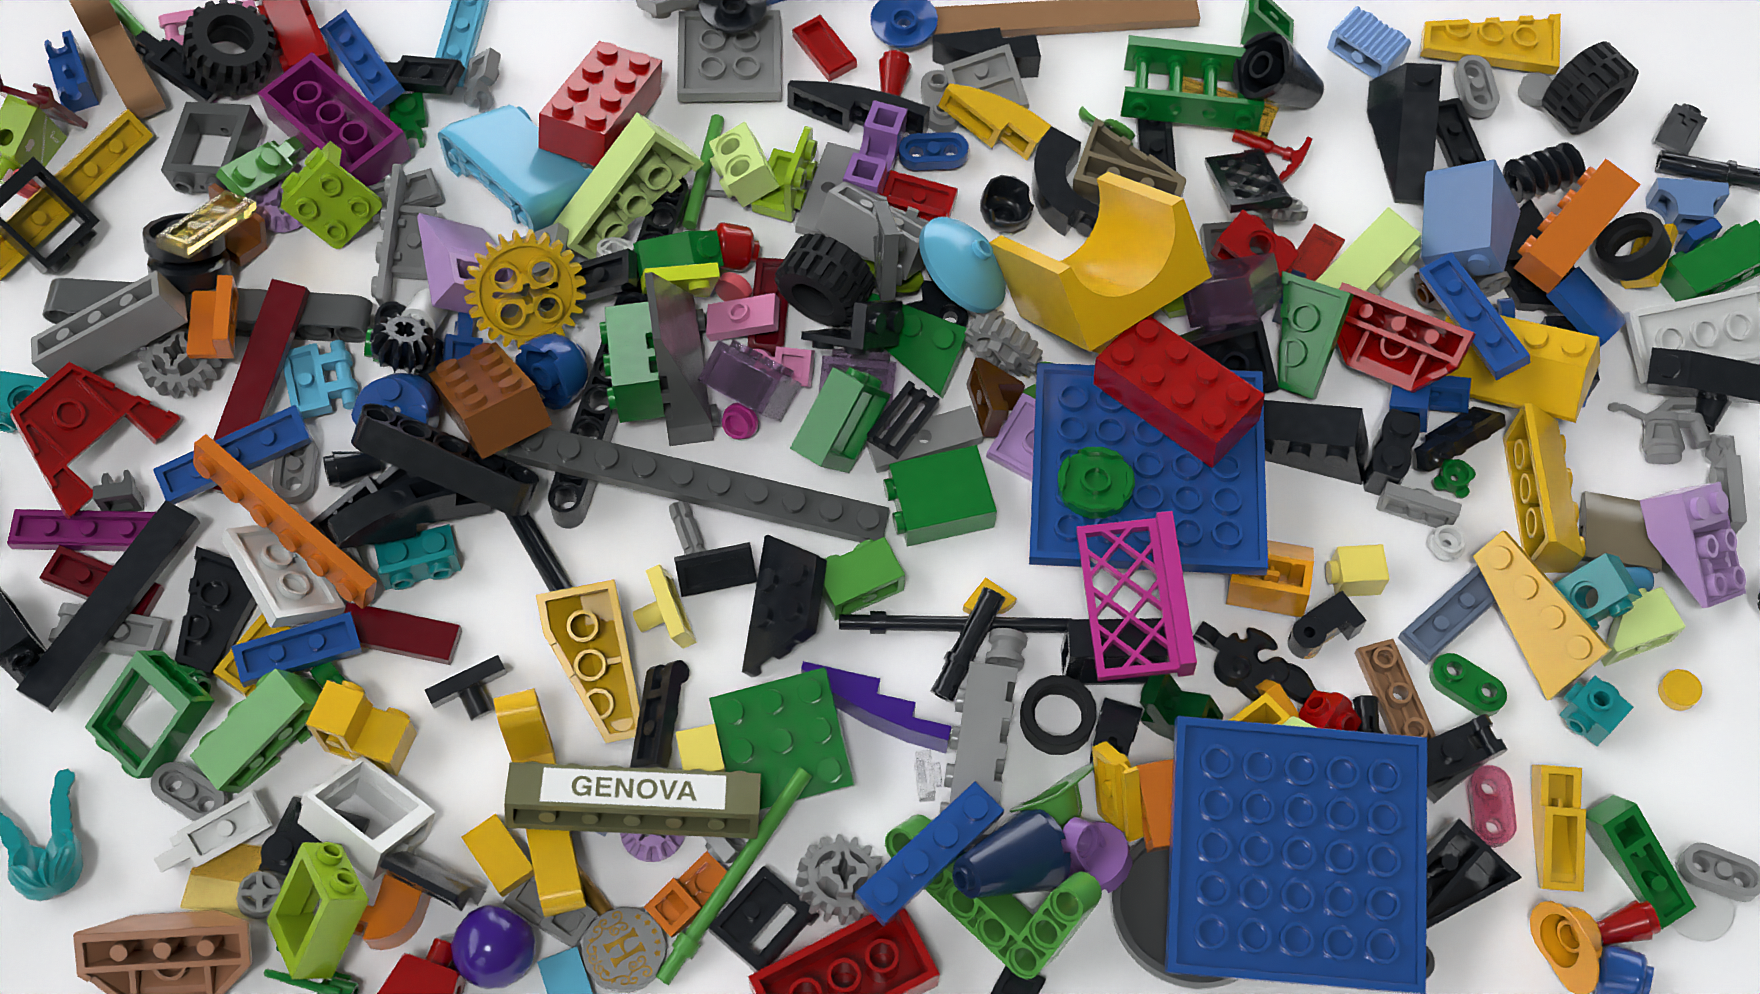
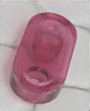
M1485 765L1473 773L1467 784L1472 830L1491 848H1498L1507 844L1514 837L1517 830L1513 788L1509 775L1503 769L1494 765ZM1482 784L1489 785L1493 790V794L1485 793L1482 789ZM1486 823L1494 824L1498 829V833L1489 832Z

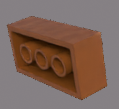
M496 342L479 344L471 349L469 355L458 360H446L440 363L435 371L428 374L445 411L482 459L553 425L535 384Z

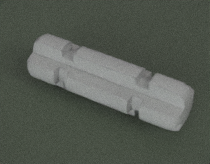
M678 501L670 504L669 513L676 527L675 530L684 554L706 551L688 502Z

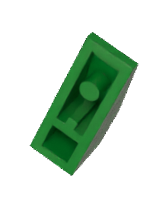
M1612 795L1586 812V827L1600 851L1640 903L1648 901L1653 906L1661 929H1664L1696 908L1637 803Z

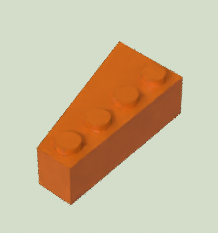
M1605 159L1597 169L1589 166L1576 182L1581 186L1578 192L1570 189L1557 204L1562 209L1561 212L1556 215L1551 211L1537 228L1542 232L1538 239L1531 235L1517 251L1523 257L1514 266V269L1547 294L1556 287L1641 185L1608 159Z

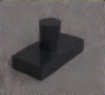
M496 655L424 691L434 709L460 697L470 720L474 721L493 711L482 686L506 675V670L499 655Z

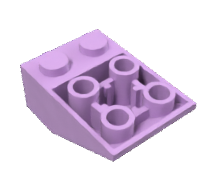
M419 213L417 219L432 306L469 313L468 311L475 305L466 304L464 296L474 291L466 289L464 281L475 279V277L468 273L467 267H479L480 264L474 254L480 253L486 256L489 253L485 246L486 242L491 243L494 247H497V245L483 228ZM510 268L499 269L495 274V281H508L513 275V270ZM494 292L492 296L497 298L504 293ZM508 304V305L504 306V307L502 308V310H501V314H502L511 304Z
M1721 481L1679 488L1640 500L1649 540L1702 608H1709L1746 594V575L1739 564L1736 551L1737 536L1734 530L1731 529L1727 512L1729 502L1727 495L1722 490Z

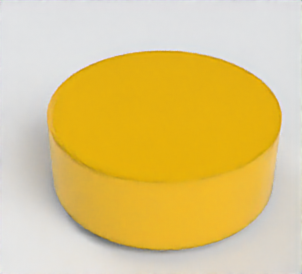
M1676 669L1667 673L1660 681L1658 693L1666 706L1677 711H1685L1692 708L1700 700L1702 685L1693 673L1683 669Z

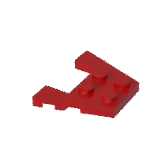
M71 362L63 366L10 412L15 426L64 516L68 520L93 499V490L68 467L72 462L124 417L154 444L177 425L181 419L177 414L169 410L166 412L150 404L151 401L139 395L135 397L115 387L114 383Z

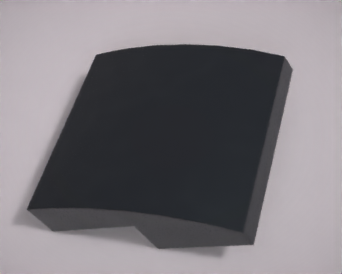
M407 851L393 853L384 858L380 864V867L390 877L461 912L467 901L478 906L486 892L483 888Z

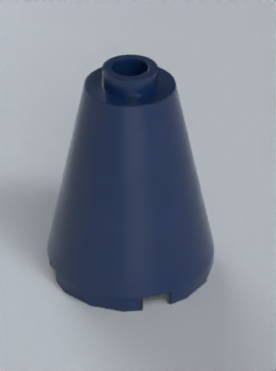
M1041 809L1022 811L955 861L952 873L954 885L968 898L1054 890L1066 881L1070 875L1071 855L1070 852L1064 854L1061 840L1066 839L1064 832L1055 819Z

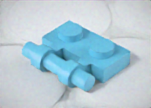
M343 340L332 341L330 343L331 352L326 354L320 353L317 343L289 350L283 366L291 406L296 405L299 408L303 419L333 412L331 399L335 398L342 399L344 409L350 410L354 408L359 388L357 381L352 378L350 368L353 365L351 353L346 350ZM325 371H336L337 380L327 382Z

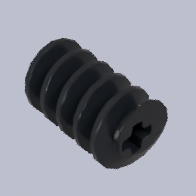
M1562 142L1557 146H1550L1544 150L1535 151L1532 154L1522 155L1520 158L1510 159L1505 163L1502 174L1516 203H1521L1523 198L1530 200L1536 194L1538 196L1545 195L1548 190L1555 192L1560 189V186L1563 188L1570 187L1572 183H1576L1584 174L1586 167L1580 152L1575 146L1568 142Z

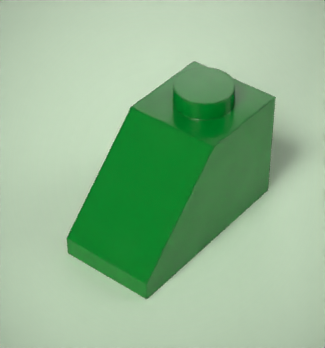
M717 230L684 231L633 243L634 251L637 253V267L640 279L646 268L717 262L719 268L724 266Z

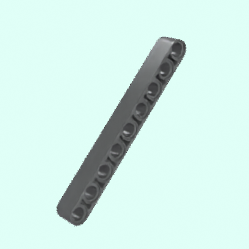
M73 278L53 279L50 283L42 315L47 321L58 324L134 282ZM216 287L205 291H216ZM237 288L239 301L236 336L251 337L267 290ZM310 292L294 339L329 342L343 340L346 343L364 342L370 326L373 303L359 295ZM181 293L185 296L187 321L189 324L192 293Z

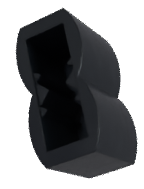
M1394 408L1386 414L1373 440L1372 457L1364 472L1363 488L1365 492L1380 496L1387 481L1399 485L1402 484L1411 466V450L1420 433V420L1418 416Z

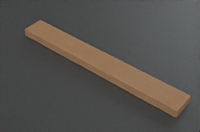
M1046 0L935 7L938 23L933 35L1000 27L1002 37L1199 26L1201 18L1197 0Z

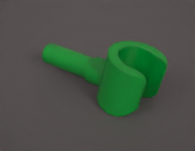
M331 662L315 666L310 670L312 677L322 688L327 680L334 681L340 685L342 681H348Z

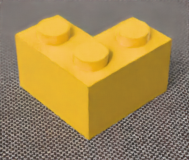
M327 680L306 722V726L325 752L351 761H355L363 755L382 771L398 776L417 735V731L410 721L408 714L391 707L387 708V711L374 708L373 703L367 698L365 690L361 686L349 681H342L340 685Z

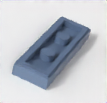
M1478 565L1398 636V639L1425 665L1432 661L1496 603Z

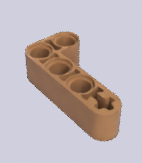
M69 0L126 109H129L139 121L167 109L155 84L122 27L110 1Z

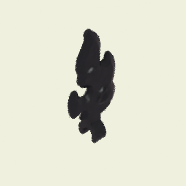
M1202 621L1193 635V640L1218 653L1213 669L1216 678L1222 684L1237 688L1245 697L1253 702L1261 697L1255 686L1265 679L1279 683L1290 699L1304 705L1313 690H1317L1308 674L1301 667L1288 663L1284 658L1277 656L1264 662L1259 660V651L1264 649L1276 651L1278 649L1276 641L1267 633L1249 627L1246 629V639H1240L1236 632L1227 638L1215 627Z

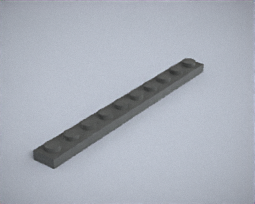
M548 427L510 445L507 453V459L516 463L859 543L869 539L876 541L883 538L889 513V507Z

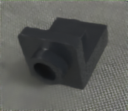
M1675 103L1653 143L1673 153L1688 155L1708 118L1700 115L1702 113L1701 110L1693 105L1683 103L1680 106Z

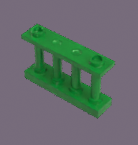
M1129 35L1124 70L1135 71L1134 87L1125 86L1120 117L1258 132L1265 101L1249 100L1238 91L1237 98L1217 96V80L1233 82L1232 76L1236 58L1241 59L1246 50L1242 47ZM1149 73L1169 75V90L1148 89ZM1183 77L1202 78L1203 94L1182 92Z

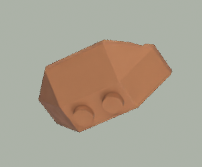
M218 910L131 915L80 930L73 934L77 976L86 982H92L106 994H224L253 963L249 922Z

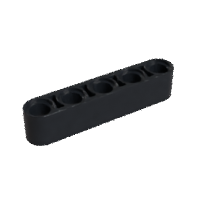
M370 403L362 406L351 439L352 445L365 454L512 516H523L527 513L539 482L538 475L525 466L497 454H492L482 459L469 442L379 404Z

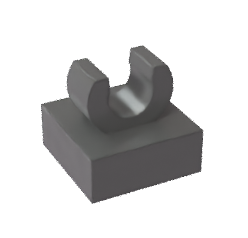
M129 470L123 471L124 479L122 482L113 483L109 473H103L101 477L102 485L93 486V500L101 511H144V497L136 487L135 479Z

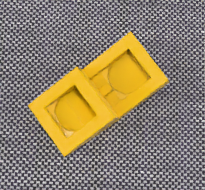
M496 813L461 837L502 898L534 876L533 866Z

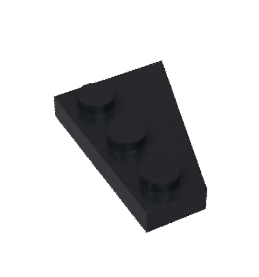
M196 546L194 556L196 561L193 578H190L188 593L190 597L187 613L182 619L175 661L177 664L202 670L206 673V676L215 679L214 669L229 653L256 601L232 558Z

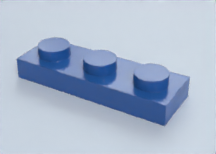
M351 611L231 646L243 687L257 684L263 675L273 671L275 668L294 673L362 653Z

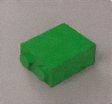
M977 445L889 464L888 478L883 479L884 491L887 501L894 500L897 511L892 513L894 528L897 535L903 534L906 547L995 528L997 510Z

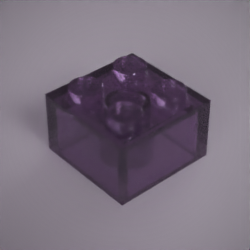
M1267 253L1207 262L1212 277L1183 294L1182 297L1190 328L1204 326L1205 330H1216L1224 327L1227 323L1238 322L1239 326L1256 324L1268 310L1273 308V305L1283 295V287L1275 254Z
M734 339L730 345L718 340L698 381L762 416L782 422L802 384L792 378L795 371L766 356L761 362L762 353Z

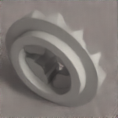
M1292 197L1293 203L1288 208L1275 210L1268 208L1254 211L1261 213L1262 216H1268L1273 219L1296 222L1307 218L1309 208L1303 205V201Z

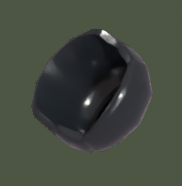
M999 175L990 179L980 199V212L986 224L999 232H1014L1025 227L1034 208V204H1031L1029 198V186L1017 177L1010 175Z

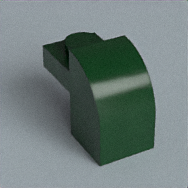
M1170 673L1151 675L1148 682L1142 687L1140 704L1145 710L1140 721L1151 731L1162 737L1174 741L1175 718L1177 716L1223 720L1224 714L1211 695L1182 691Z

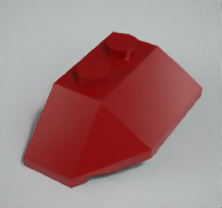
M1342 282L1339 288L1354 294L1337 340L1346 365L1414 393L1458 370L1476 336L1472 331Z

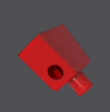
M434 938L425 959L409 953L403 954L377 994H463L465 979L459 972L449 968L453 960L451 943Z

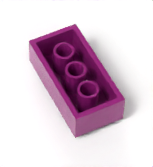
M312 52L257 93L267 118L289 138L295 136L304 145L303 150L306 153L310 154L317 147L322 150L331 141L342 150L340 166L366 187L379 183L392 172L393 164L402 165L412 157L404 131Z

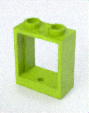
M302 842L266 920L292 979H332L369 902L342 844ZM321 897L322 902L314 916L313 911Z

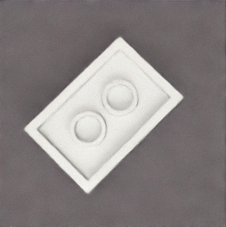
M259 525L227 528L221 540L270 628L319 621L343 613L345 605L333 584L324 576L319 577L313 573L307 561L296 552L288 551L280 543L278 536L270 529Z

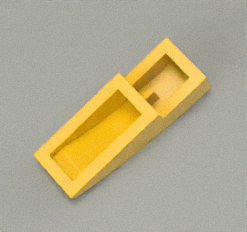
M950 83L938 104L942 110L991 148L1001 140L1025 160H1028L1037 150L1040 141L1052 126L1035 113L1011 100L969 86Z
M1532 765V824L1540 889L1584 892L1586 809H1581L1582 768Z

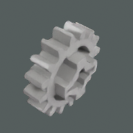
M987 314L985 318L977 315L975 319H972L964 333L966 335L965 342L971 344L969 349L975 351L978 358L987 360L1007 373L1010 370L1016 376H1020L1021 373L1030 376L1031 372L1034 373L1036 371L1037 363H1040L1043 358L1041 357L1043 350L1037 348L1038 341L1032 340L1029 332L1022 331L1014 321L999 317L998 320H995L990 314Z
M188 322L181 325L178 329L169 331L149 342L145 346L147 350L137 353L142 362L137 367L149 388L155 387L161 396L169 390L173 398H178L180 391L185 390L188 396L191 397L193 396L194 387L198 386L203 390L207 389L204 382L207 378L216 380L218 376L213 368L222 367L223 363L220 358L188 357L186 353ZM157 368H161L162 372L167 373V375L159 373Z
M837 834L835 842L830 844L829 840L824 836L820 839L818 848L809 845L805 854L806 858L801 857L797 868L799 873L795 880L796 886L803 887L799 899L800 901H812L809 909L811 914L819 909L824 911V922H828L832 915L838 916L840 925H845L848 915H852L858 921L863 918L864 910L870 913L857 899L852 900V896L880 869L883 860L882 858L871 859L869 857L873 848L871 845L863 849L858 848L857 837H854L850 844L844 843L842 835ZM830 859V861H829L828 863H822V862H824V861Z

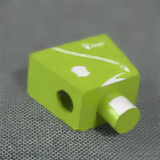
M10 94L7 95L0 109L1 185L13 175L16 169H20L33 156L46 167L67 139V136L42 109L29 106L27 101Z

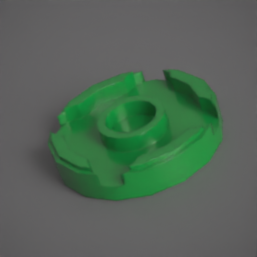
M1105 447L1082 448L1078 450L1077 454L1071 457L1069 455L1062 462L1057 477L1058 494L1066 507L1083 517L1098 519L1116 515L1130 503L1134 493L1135 477L1131 465L1129 467L1123 460L1124 457L1117 451Z

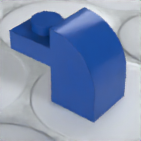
M1444 376L1414 393L1393 385L1389 411L1394 408L1418 416L1420 432L1427 433L1430 410L1468 413L1471 378Z

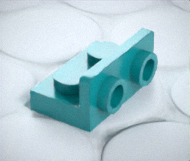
M450 524L416 532V537L374 543L379 565L377 571L385 590H403L419 581L445 579L453 572L461 571Z

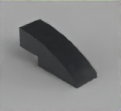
M1000 27L938 34L933 35L932 61L942 66L1006 44L1010 45L1020 78L1038 77L1041 61L1036 34L1002 38Z

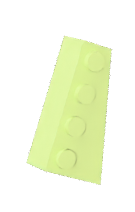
M636 113L553 224L559 222L569 229L566 243L568 248L588 259L596 258L597 244L600 240L609 237L621 238L629 231L627 226L633 220L640 216L644 218L654 209L651 205L667 190L671 194L681 185L679 180L691 169L696 172L704 165V162L687 144L641 114Z

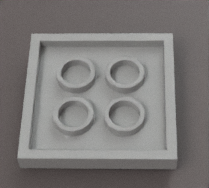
M766 10L765 16L756 26L739 33L721 32L710 27L701 17L700 11H679L678 102L781 101L780 10Z

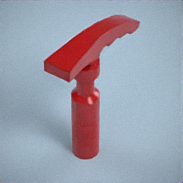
M1236 129L1232 137L1233 142L1253 149L1261 148L1266 154L1274 153L1282 156L1283 160L1290 161L1291 164L1287 165L1286 171H1282L1279 175L1282 184L1302 165L1313 138L1307 136L1303 145L1298 150H1294V148L1289 146L1284 148L1275 145L1272 140L1244 130Z

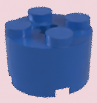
M394 373L379 378L365 386L359 393L351 414L352 420L356 425L361 408L365 404H379L394 411V407L398 406L401 414L437 429L440 419V403L435 389L424 378L415 374Z

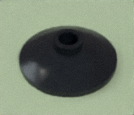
M699 0V11L703 20L710 27L726 33H739L753 28L763 19L767 10V0Z

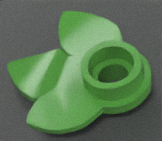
M1081 106L1078 116L1083 123L1092 128L1096 117L1089 113L1084 106ZM1114 119L1101 120L1105 123L1106 128L1119 137L1124 136L1130 141L1134 139L1135 133L1123 123Z

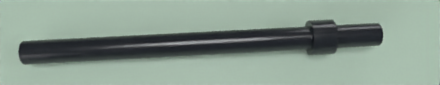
M870 611V615L839 614V630H870V634H885L886 630L961 632L969 616L886 615V611ZM995 617L988 632L996 628H1010L1023 633H1064L1067 620L1072 618Z

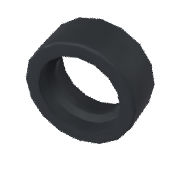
M1645 212L1629 213L1615 219L1599 234L1595 245L1597 256L1605 271L1614 279L1622 281L1639 280L1651 275L1663 266L1669 258L1672 248L1670 237L1661 220L1655 215ZM1641 237H1652L1647 245L1639 251L1630 255L1615 256L1619 249L1628 242Z
M1050 675L1037 680L1027 690L1020 709V727L1025 739L1035 749L1049 755H1066L1079 750L1089 740L1097 719L1096 702L1091 691L1080 681L1066 675ZM1049 695H1063L1072 699L1081 711L1079 727L1072 734L1066 736H1055L1043 731L1035 720V708L1042 698Z

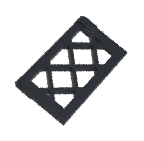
M1249 149L1241 153L1205 157V167L1230 213L1241 212L1243 209L1245 211L1268 208L1271 210L1283 209L1292 205V197L1285 189L1263 149ZM1222 167H1229L1226 170L1221 169ZM1242 170L1245 172H1249L1250 174L1246 176L1236 172ZM1260 176H1265L1268 181H1265V180H1262V179H1258V178H1259ZM1228 181L1236 182L1238 184L1232 186L1228 183ZM1247 186L1259 188V190L1255 192L1247 190L1245 188Z

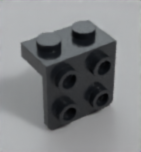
M876 300L854 302L851 330L828 328L802 331L801 339L812 341V347L817 349L831 350L834 349V346L844 347V353L866 355V351L884 352V347L899 345V335L904 324L903 301Z

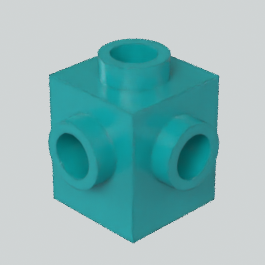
M1594 675L1585 686L1578 681L1562 698L1568 705L1559 716L1566 721V724L1573 732L1585 736L1598 747L1634 706L1620 696L1619 691L1612 684L1602 681Z

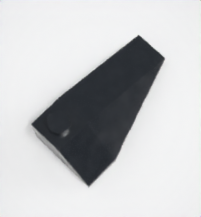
M1405 63L1369 81L1366 114L1373 128L1375 143L1383 160L1384 172L1394 203L1424 205L1426 172L1433 171L1442 64Z
M1256 310L1221 319L1179 335L1229 370L1263 372L1264 394L1279 390L1264 324Z

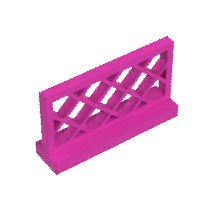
M1173 511L1156 513V518L1078 526L1076 533L1097 681L1177 673L1178 677L1194 675L1197 658ZM1131 532H1149L1150 544L1142 554L1124 542ZM1103 536L1113 545L1100 558L1088 549L1086 537ZM1118 548L1136 560L1124 575L1107 563ZM1151 552H1152L1153 562H1151L1149 559H1147L1148 555H1149ZM1089 560L1096 564V566L1092 570L1090 568ZM1141 564L1155 573L1156 581L1148 591L1130 580V577ZM1101 569L1119 581L1107 596L1093 586L1092 580ZM1124 585L1142 597L1131 612H1128L1112 600ZM1157 589L1159 600L1153 596ZM1095 597L1101 601V604L1097 608ZM1146 602H1149L1161 611L1162 619L1154 629L1135 617ZM1107 606L1125 618L1113 634L1098 623V616ZM1129 623H1132L1148 635L1136 651L1118 638ZM1162 627L1164 628L1165 638L1158 634ZM1100 635L1107 639L1103 646ZM1152 640H1155L1167 649L1169 662L1153 664L1143 657L1141 653ZM1112 644L1130 656L1123 667L1105 669L1103 655ZM1135 661H1137L1138 663L1141 664V665L1132 666V664H1133Z

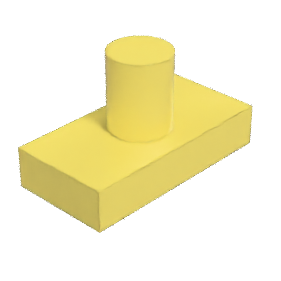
M660 564L645 570L656 601L633 611V617L639 630L643 633L665 623L670 638L682 649L697 643L672 575Z

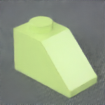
M1663 587L1648 592L1646 588L1638 589L1643 597L1632 602L1634 608L1613 619L1606 641L1612 651L1601 659L1604 667L1670 643L1686 628Z

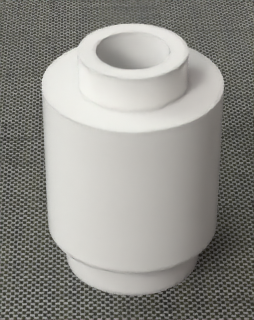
M426 288L415 294L401 314V317H407L411 313L414 320L425 319V326L432 328L434 334L447 315L448 309L433 307L430 290Z

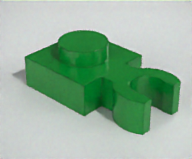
M423 93L401 94L389 104L390 120L404 131L406 140L416 138L420 148H424L426 141L421 128L428 127Z

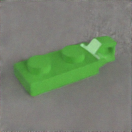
M295 136L285 140L281 145L275 140L270 143L267 142L222 166L215 176L242 202L287 177L297 164L294 160L298 159V154L304 148V145Z

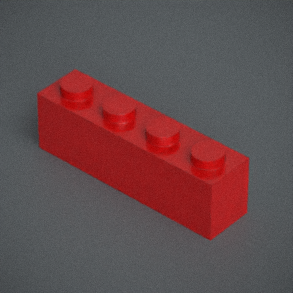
M261 0L262 5L257 6L260 15L263 14L268 19L267 25L271 24L273 27V38H276L275 51L280 49L283 51V55L277 56L283 72H286L312 52L336 73L330 53L307 0Z

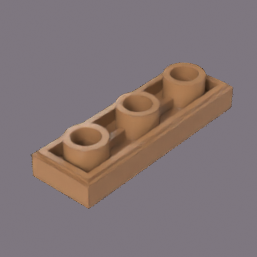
M1394 638L1357 648L1354 654L1372 696L1379 698L1378 710L1388 733L1392 735L1427 737V740L1435 737L1436 734ZM1393 693L1400 695L1402 700L1395 698Z

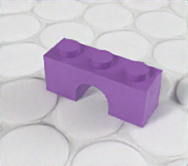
M873 101L864 124L859 153L853 152L844 174L843 182L846 181L874 193L883 194L890 170L893 169L899 154L901 140L905 137L907 109Z

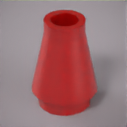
M889 50L884 52L882 58L879 59L880 90L882 92L901 97L912 68V64L909 62L910 57L906 53L898 50Z
M1634 900L1602 920L1596 921L1601 933L1602 947L1610 944L1652 940L1654 934L1661 932L1658 916L1648 901L1639 903L1637 900Z

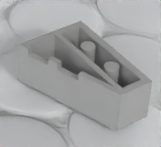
M844 181L828 191L815 228L825 233L826 237L829 236L844 243L859 254L862 259L874 262L873 236H877L878 222L873 213V201H886L887 197ZM889 206L898 231H903L905 248L904 253H898V264H901L902 279L907 280L925 267L919 248V236L922 228L930 221L917 217L919 210L908 206L906 212Z

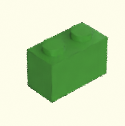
M885 537L876 541L873 539L865 540L859 543L853 551L841 556L835 554L825 558L827 566L822 597L835 621L839 619V614H852L904 591L905 573Z

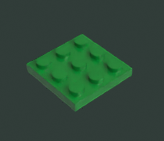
M825 667L709 698L726 772L744 771L761 774L759 811L770 809L799 767L809 773L812 778L795 802L856 786L828 671Z

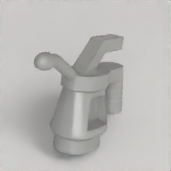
M1670 397L1654 411L1647 414L1627 404H1619L1618 402H1612L1608 406L1609 411L1618 412L1623 410L1644 420L1646 428L1642 448L1644 453H1646V460L1650 463L1674 464L1682 460L1685 444L1680 428L1691 429L1698 448L1708 447L1712 443L1701 413H1678L1671 411L1672 409H1695L1696 397Z

